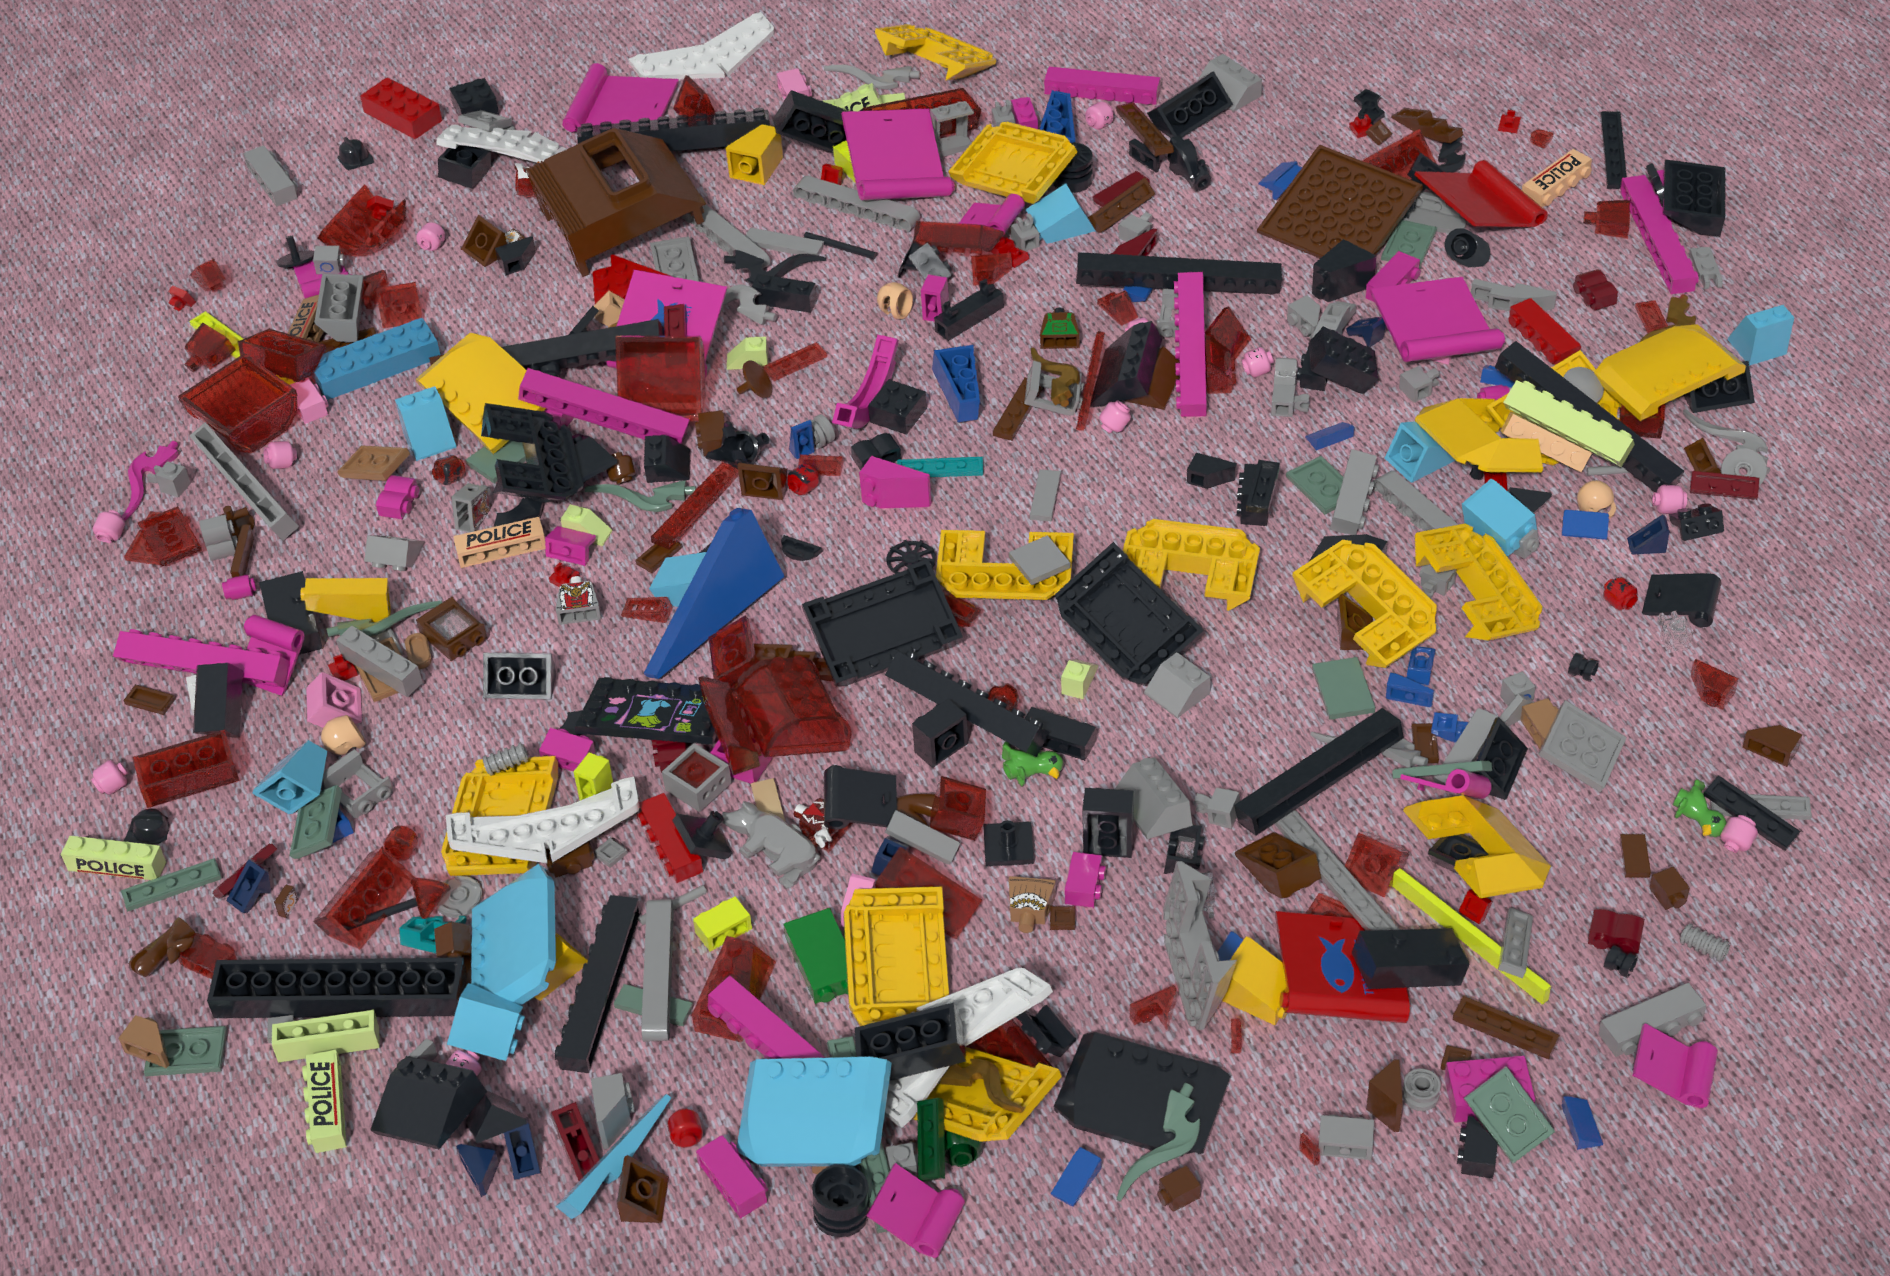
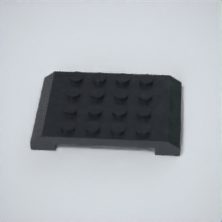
M928 559L907 566V570L824 599L822 596L802 604L803 612L836 687L848 686L886 672L897 651L905 655L909 651L919 656V659L952 648L963 641V635Z

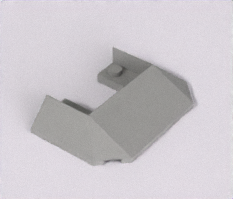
M1177 861L1163 907V920H1167L1164 944L1188 1025L1196 1026L1198 1030H1204L1228 990L1237 960L1219 961L1218 953L1214 951L1202 910L1212 879L1182 861Z

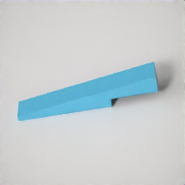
M665 1094L656 1100L555 1207L571 1219L582 1214L602 1182L604 1181L609 1184L620 1176L624 1157L627 1155L632 1157L671 1097Z

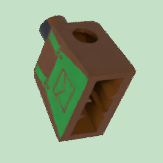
M1058 307L1054 309L1053 313H1046L1044 315L1040 331V349L1080 348L1079 329L1073 312H1066L1064 308Z

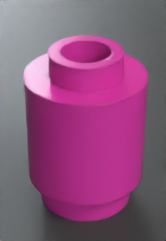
M1503 385L1483 387L1477 393V399H1495L1496 401L1508 394L1510 390L1508 386Z
M248 574L229 578L226 582H222L226 599L236 600L253 596V591H256L254 578H249Z

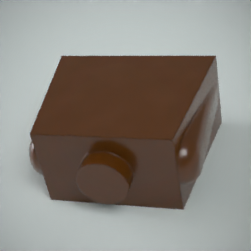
M590 841L554 862L551 859L550 848L546 849V865L548 871L554 874L555 878L567 874H576L582 869L592 867V861L595 859Z

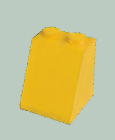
M762 124L726 147L729 178L761 185L766 184L783 159L781 135L776 133L775 127Z
M556 932V963L554 969L547 973L545 979L549 983L548 988L535 996L540 1001L580 971L584 963H588L587 958Z
M1246 936L1230 959L1237 960L1228 990L1222 1001L1270 1024L1276 1025L1280 1018L1284 1019L1287 1015L1279 1004L1280 994L1285 992L1286 989L1283 963L1253 939Z

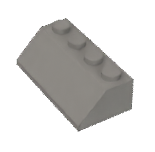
M322 274L315 324L336 341H358L364 300L363 275Z
M1155 757L1145 758L1140 762L1133 763L1115 789L1134 791V822L1146 839L1193 826L1189 800Z

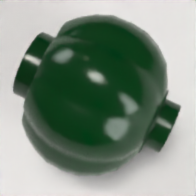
M944 1130L946 1163H949L951 1166L964 1167L980 1157L984 1148L983 1141L980 1142Z

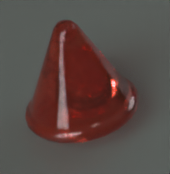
M413 878L410 881L420 917L423 919L430 916L447 892L451 890L450 885L437 880Z

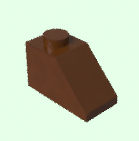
M1782 725L1748 730L1745 734L1742 748L1788 767L1800 747L1803 734Z

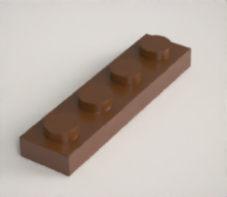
M1143 178L1088 216V219L1095 230L1101 233L1155 195V192L1147 179Z
M1026 377L993 429L994 437L1013 441L1033 406L1024 404ZM1039 386L1038 393L1036 396L1037 398L1039 397L1044 387Z
M1466 996L1462 997L1453 1014V1021L1548 1060L1559 1042L1560 1035Z

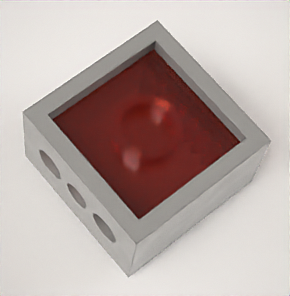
M695 743L662 771L665 790L699 812L732 783L729 765Z

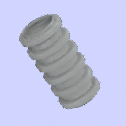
M520 742L516 747L512 745L510 749L506 747L502 752L498 750L497 754L490 753L489 757L483 756V763L487 773L492 776L493 772L500 773L501 769L505 771L509 766L513 768L515 764L521 765L523 761L527 763L529 757L524 744Z
M1688 924L1684 928L1680 937L1682 945L1686 943L1687 947H1694L1697 952L1701 950L1703 955L1709 954L1711 959L1715 957L1718 962L1725 959L1730 949V942H1722V938L1716 939L1714 934L1708 935V932L1705 930L1701 932L1699 927L1693 928V924Z

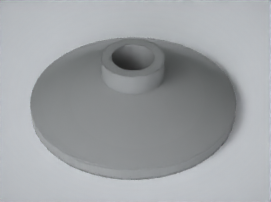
M1747 448L1736 449L1730 452L1725 457L1721 466V474L1760 477L1759 486L1764 481L1767 472L1766 463L1762 456L1756 451ZM1739 469H1746L1747 474L1741 475Z

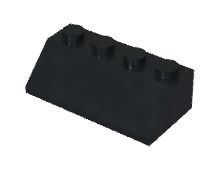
M1213 71L1161 103L1147 114L1157 129L1168 137L1172 138L1178 135L1184 137L1233 105Z

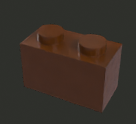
M723 410L698 413L699 422H695L696 435L701 434V436L697 437L698 449H703L704 456L708 452L721 447L722 428H724L725 423Z

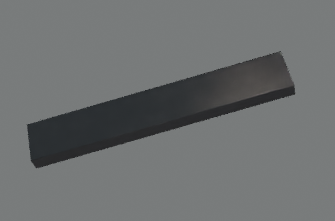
M1601 111L1607 189H1621L1622 178L1627 177L1621 112Z

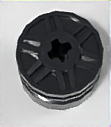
M1072 142L1071 144L1075 146L1077 154L1055 179L1053 185L1058 189L1067 184L1072 193H1078L1089 188L1093 182V155L1088 146Z
M841 1164L829 1166L817 1174L812 1184L814 1222L818 1229L826 1235L837 1238L849 1237L858 1233L867 1223L868 1217L866 1215L869 1209L868 1182L863 1173L855 1167Z

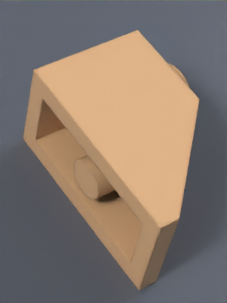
M608 291L594 305L599 310L595 319L608 327L617 323L624 299Z

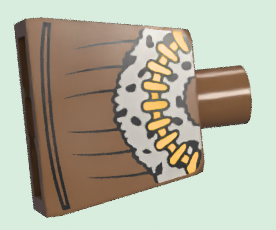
M1009 876L1011 922H1019V931L1031 933L1034 924L1045 925L1050 913V906L1053 905L1056 897V880Z

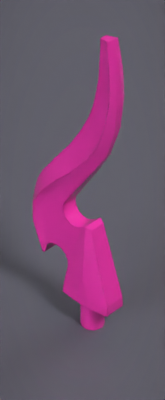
M171 441L167 447L159 446L153 457H147L146 452H143L132 461L128 469L131 500L121 517L124 522L137 510L142 502L144 495L143 473L151 471L155 474L154 467L156 465L163 467L167 461L172 462L179 456L176 450L179 445L176 441Z

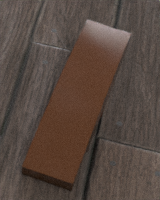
M1403 108L1391 116L1392 119L1413 132L1436 141L1451 143L1464 135L1462 128L1448 126L1447 119L1433 118L1430 110Z
M750 643L744 658L745 663L768 671L834 682L824 658H818L816 652L795 651L793 645Z

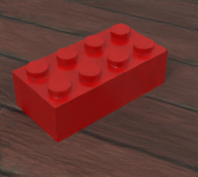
M388 77L360 95L364 113L415 140L442 121L438 103Z

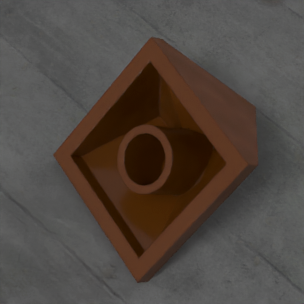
M738 463L742 496L776 500L784 499L788 468Z

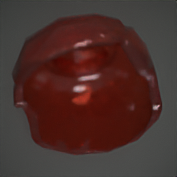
M1005 683L1004 686L994 685L987 692L990 694L988 699L991 701L997 698L1007 703L1006 709L1012 711L1013 707L1018 708L1019 695L1017 689L1011 684Z

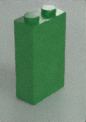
M827 908L783 923L785 938L814 1003H827L833 1000L834 997L848 994L845 940L831 909Z

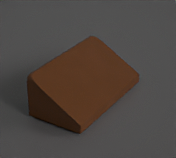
M1704 438L1684 448L1694 471L1721 474V469Z

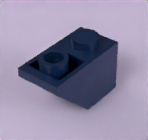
M889 835L884 839L875 856L871 873L893 882L912 846Z

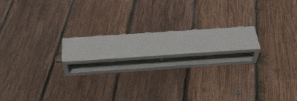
M206 422L190 435L191 439L282 541L299 527Z

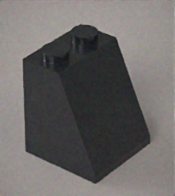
M1343 239L1313 264L1312 294L1318 299L1331 302L1366 290L1367 283L1375 276L1376 255Z

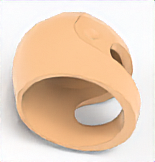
M891 282L880 288L877 295V303L880 310L885 314L892 313L895 319H905L911 311L913 295L903 284Z
M1594 480L1585 483L1579 489L1577 504L1580 511L1598 512V510L1610 506L1611 510L1608 512L1609 519L1614 516L1616 512L1614 493L1606 483Z
M348 715L329 720L322 729V744L326 750L333 754L345 755L348 754L347 752L350 748L357 747L361 749L366 744L359 729Z

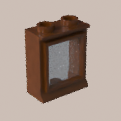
M450 597L416 619L419 633L424 634L427 640L450 661L464 656L468 650L474 646L481 645L487 639L484 624H481L459 605L453 597Z

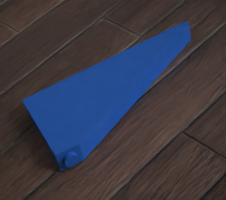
M736 508L722 521L644 671V675L647 677L661 678L785 577L752 510Z

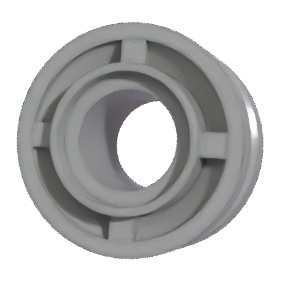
M819 414L811 420L814 445L819 449L825 446V443L834 441L835 433L831 423L824 415Z
M1427 1069L1410 1071L1405 1076L1402 1096L1406 1105L1417 1111H1427L1434 1108L1439 1101L1440 1079L1434 1072Z

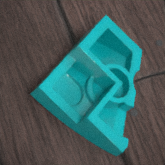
M443 916L430 918L412 917L399 927L400 945L436 953L434 929L450 921L443 922ZM459 916V919L455 922L465 924L467 917Z

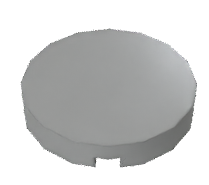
M455 876V879L443 881L434 893L435 907L439 913L451 918H459V916L471 914L472 909L482 902L483 899L479 883L467 876Z

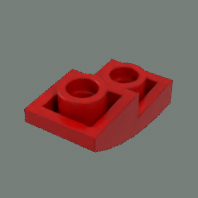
M1004 236L994 238L993 241L986 244L987 249L1013 268L1029 260L1028 252L1016 248L1014 241Z

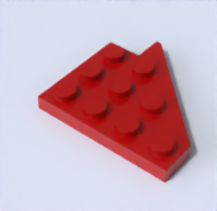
M610 255V267L592 271L595 304L608 291L625 300L634 270L666 276L670 275L619 256Z

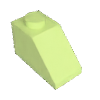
M747 337L743 339L727 354V370L742 369L743 364L748 360L755 361L762 368H768L766 337Z
M570 504L561 517L562 527L596 535V540L593 544L603 546L612 533V529L587 508Z
M1069 660L1061 676L1062 694L1084 699L1098 669V665L1081 660Z

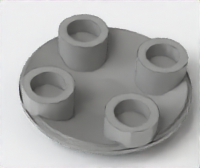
M1574 367L1565 373L1564 378L1596 403L1601 399L1604 388L1592 370L1585 367Z

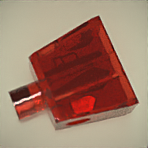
M1630 200L1599 201L1596 205V212L1584 211L1583 223L1595 224V234L1628 239Z
M202 322L185 345V350L190 355V358L184 365L192 372L200 365L211 370L230 356L236 349L227 337Z

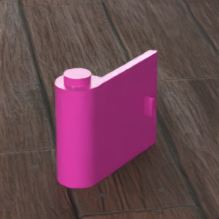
M1017 194L1008 195L1002 205L974 202L953 230L954 234L1001 238L1025 206V202Z
M313 259L307 263L293 266L304 299L319 295L322 274H316ZM341 266V273L338 274L352 275L348 274L344 266Z
M252 615L244 623L245 633L251 637L246 650L249 651V648H256L266 654H269L270 651L280 652L283 654V658L290 661L284 688L250 682L244 683L283 696L304 641V632L258 615Z
M1462 769L1453 770L1448 775L1445 785L1403 774L1400 779L1418 783L1417 790L1425 791L1424 785L1476 799L1486 798L1491 791V782L1487 777Z
M1645 1023L1641 1029L1632 1076L1685 1105L1705 1108L1709 1104L1718 1050L1707 1041H1700L1688 1047Z
M895 1163L866 1216L919 1253L936 1258L939 1256L965 1204V1200L959 1191L952 1188L938 1193Z

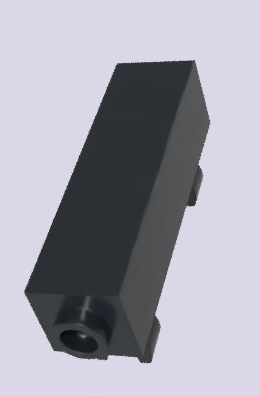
M985 278L979 282V291L952 307L950 306V301L942 304L943 312L934 317L935 332L947 341H950L1004 308V295L1002 291L995 288L993 283L988 285V281Z

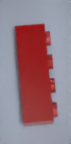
M1532 298L1510 306L1508 318L1510 325L1517 328L1523 338L1528 339L1537 351H1541L1550 363L1556 365L1581 350V344Z
M665 793L639 802V813L636 814L641 827L646 826V836L650 844L655 843L656 847L654 849L658 859H664V869L668 877L673 876L676 883L703 873L700 856L690 854L672 821L676 813Z

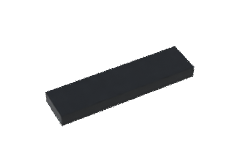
M1719 775L1704 791L1703 795L1732 816L1738 817V815H1743L1754 821L1758 834L1784 851L1791 846L1801 832Z

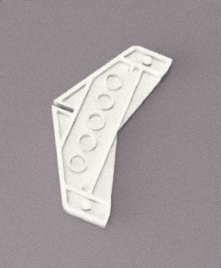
M761 12L754 13L703 45L650 54H638L629 58V64L640 77L669 79L725 78V73L730 76L774 35V27Z
M451 125L437 137L436 144L454 149L459 145L478 147L533 162L544 161L546 158L566 150L565 147L536 132L531 136L532 131L504 130L501 128H493L492 131H486L479 128L461 127L459 125Z
M629 777L611 783V789L567 806L519 816L470 817V813L446 815L449 845L451 849L457 851L547 863L546 849L550 848L551 859L554 862L614 825L634 815L639 810L640 805L635 778Z
M1016 968L916 1009L917 1011H922L954 1002L963 1021L965 1046L1034 1005L1041 1003L1053 990L1048 983L1025 968ZM949 1066L889 1081L885 1116L899 1127H904L916 1114L917 1101L926 1100Z

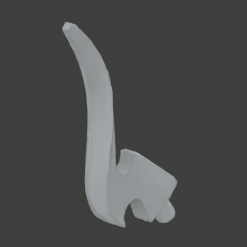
M850 65L824 66V71L847 73L859 78L868 85L873 83L874 87L878 89L897 88L898 83L895 81L909 83L910 78L920 79V71H912V66L883 70V76L881 77Z
M741 284L727 289L723 305L739 299L740 306L737 308V311L761 325H764L766 320L775 321L777 318L776 313L768 312L769 306L755 304V297L761 295L756 289Z
M1687 409L1683 410L1685 417L1701 431L1743 444L1737 445L1736 449L1747 448L1757 453L1759 451L1768 452L1766 443L1756 434L1716 426L1699 419ZM1761 455L1767 465L1768 458ZM1766 466V468H1767L1766 475H1767V474H1769V472H1770V468Z
M1313 731L1310 733L1315 739L1327 744L1337 738ZM1405 739L1400 740L1382 753V755L1408 768L1414 765L1427 766L1428 758L1420 756L1421 751L1414 750V744Z

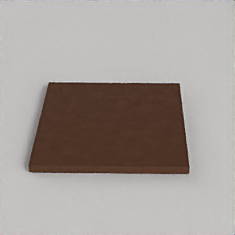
M1319 144L1260 224L1257 233L1319 259L1343 239L1376 255L1423 190V185Z

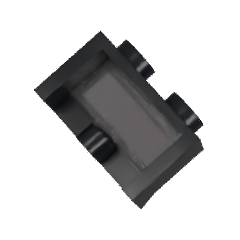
M1192 824L1193 826L1170 832L1164 874L1173 873L1177 861H1182L1194 869H1200L1202 855H1197L1198 850L1202 851L1205 836H1200L1202 826Z

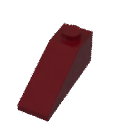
M1153 228L1119 245L1110 254L1148 256L1157 244V229Z
M574 1102L552 1111L550 1117L578 1181H580L599 1159L578 1106Z

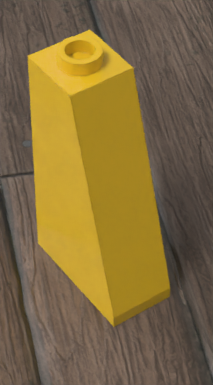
M306 578L305 588H301V601H305L306 610L356 620L371 619L372 623L387 618L391 613L388 578Z

